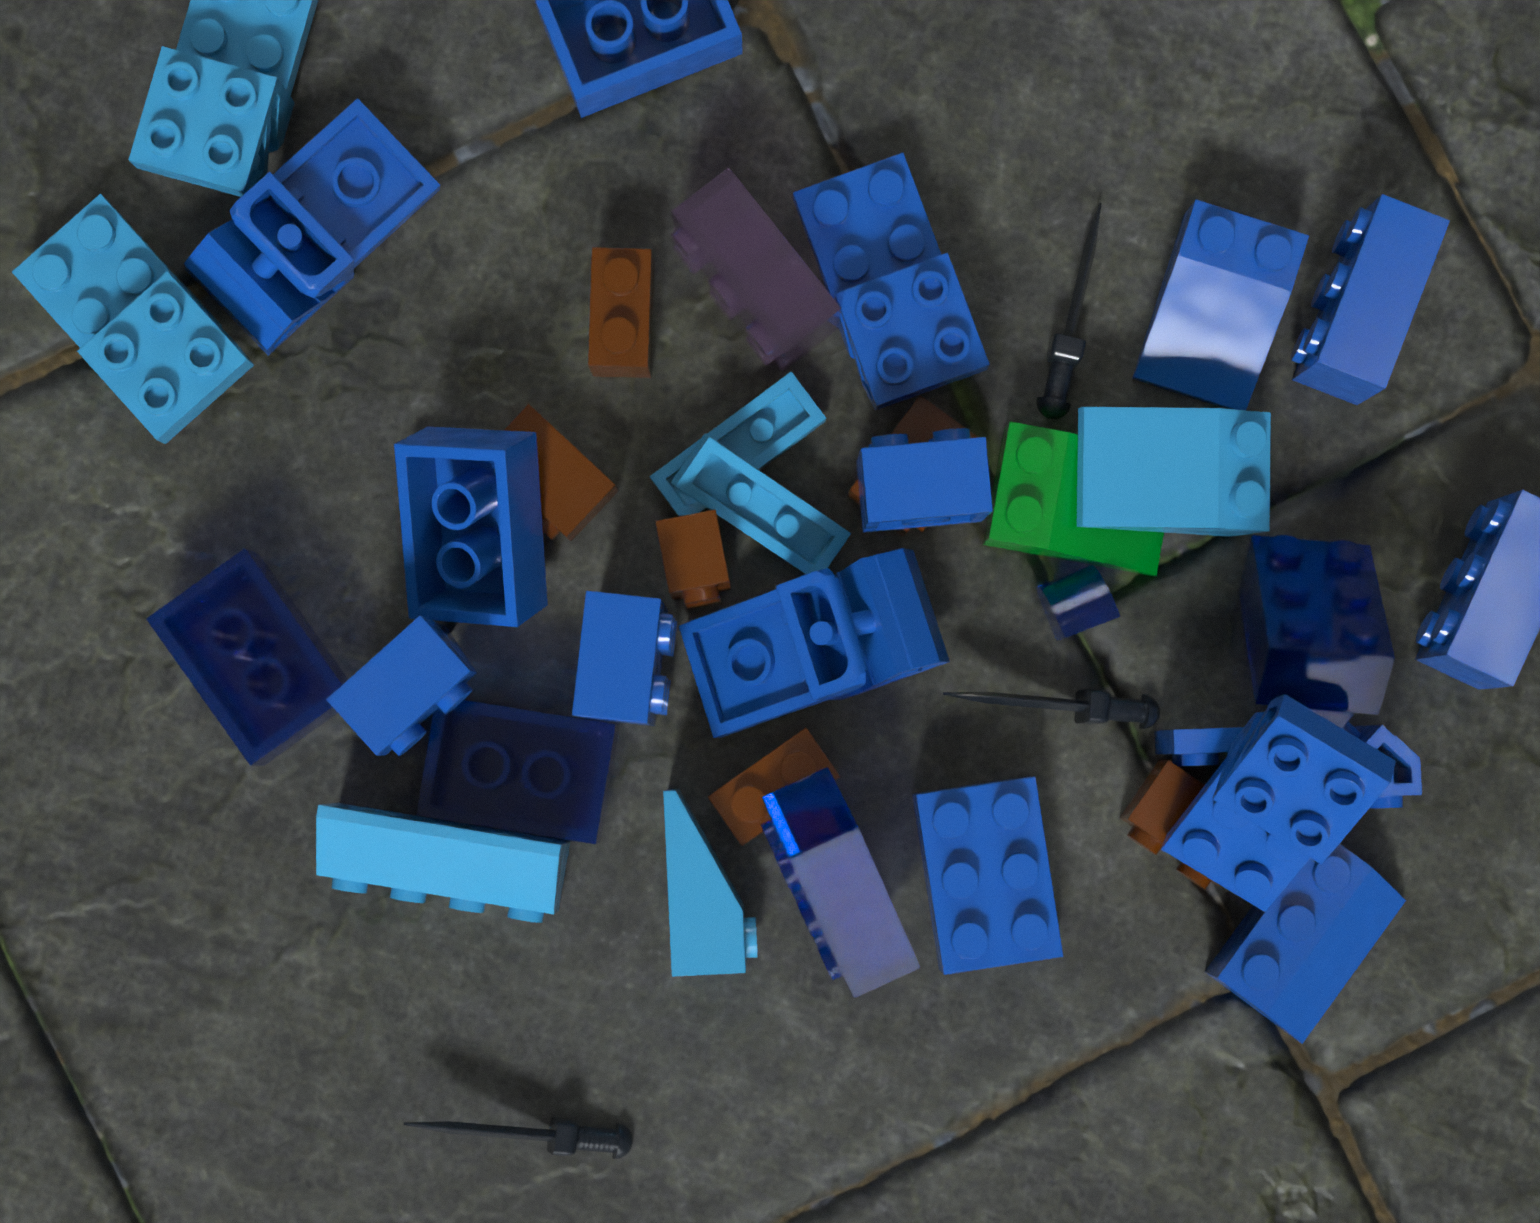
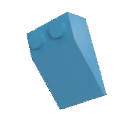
M1078 408L1076 527L1228 537L1269 532L1271 413L1224 408Z
M680 789L663 791L672 977L746 973V958H758L756 917L744 918V903Z

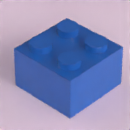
M968 428L933 432V438L929 439L928 442L909 444L908 434L876 436L871 438L872 444L868 445L869 448H861L856 464L863 533L982 522L993 512L986 437L970 438V430Z

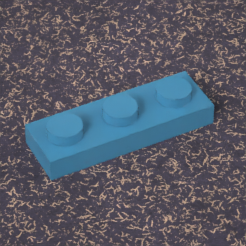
M790 372L707 433V435L758 470H761L826 422L827 418L794 374ZM699 440L649 476L678 517L705 512L708 509L671 483Z
M705 433L671 481L675 487L708 509H716L718 516L805 574L828 568L851 535L845 528Z

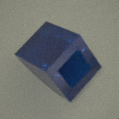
M1093 565L1035 587L1056 641L1121 617L1105 581Z

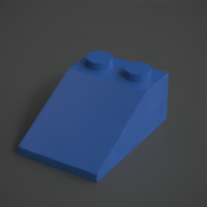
M1195 200L1183 216L1132 379L1225 409L1246 410L1291 295L1309 235Z
M420 615L326 700L376 756H386L391 750L398 756H401L426 734L427 731L420 725L438 708L446 715L473 691L467 682L477 672L449 630L443 624Z

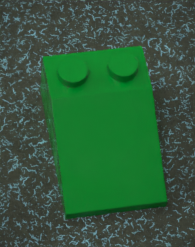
M1010 421L1002 434L991 495L993 512L987 517L983 545L1157 576L1164 532L1076 527L1078 434Z

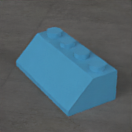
M344 803L318 805L316 815V875L333 878L332 889L365 894L367 893L368 884L391 887L390 898L414 903H425L427 894L450 897L449 908L475 913H484L485 903L509 907L508 918L535 923H543L544 913L554 915L559 911L570 841Z

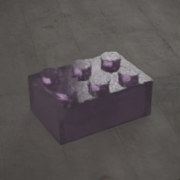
M729 167L671 211L675 231L670 235L676 243L673 246L674 251L692 274L702 269L709 278L708 284L712 289L709 292L711 298L729 320L736 315L741 318L746 325L745 330L748 334L745 340L766 366L775 361L784 372L838 330L841 307Z

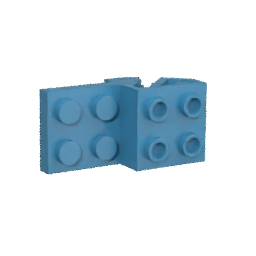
M190 0L176 50L164 46L161 47L128 160L137 169L239 197L243 196L268 173L269 153L278 150L283 144L295 103L291 98V93L318 0Z
M102 194L93 199L12 271L16 278L79 346L80 349L77 352L153 437L163 444L168 443L254 366L240 346L221 328L222 325L192 291L178 279Z

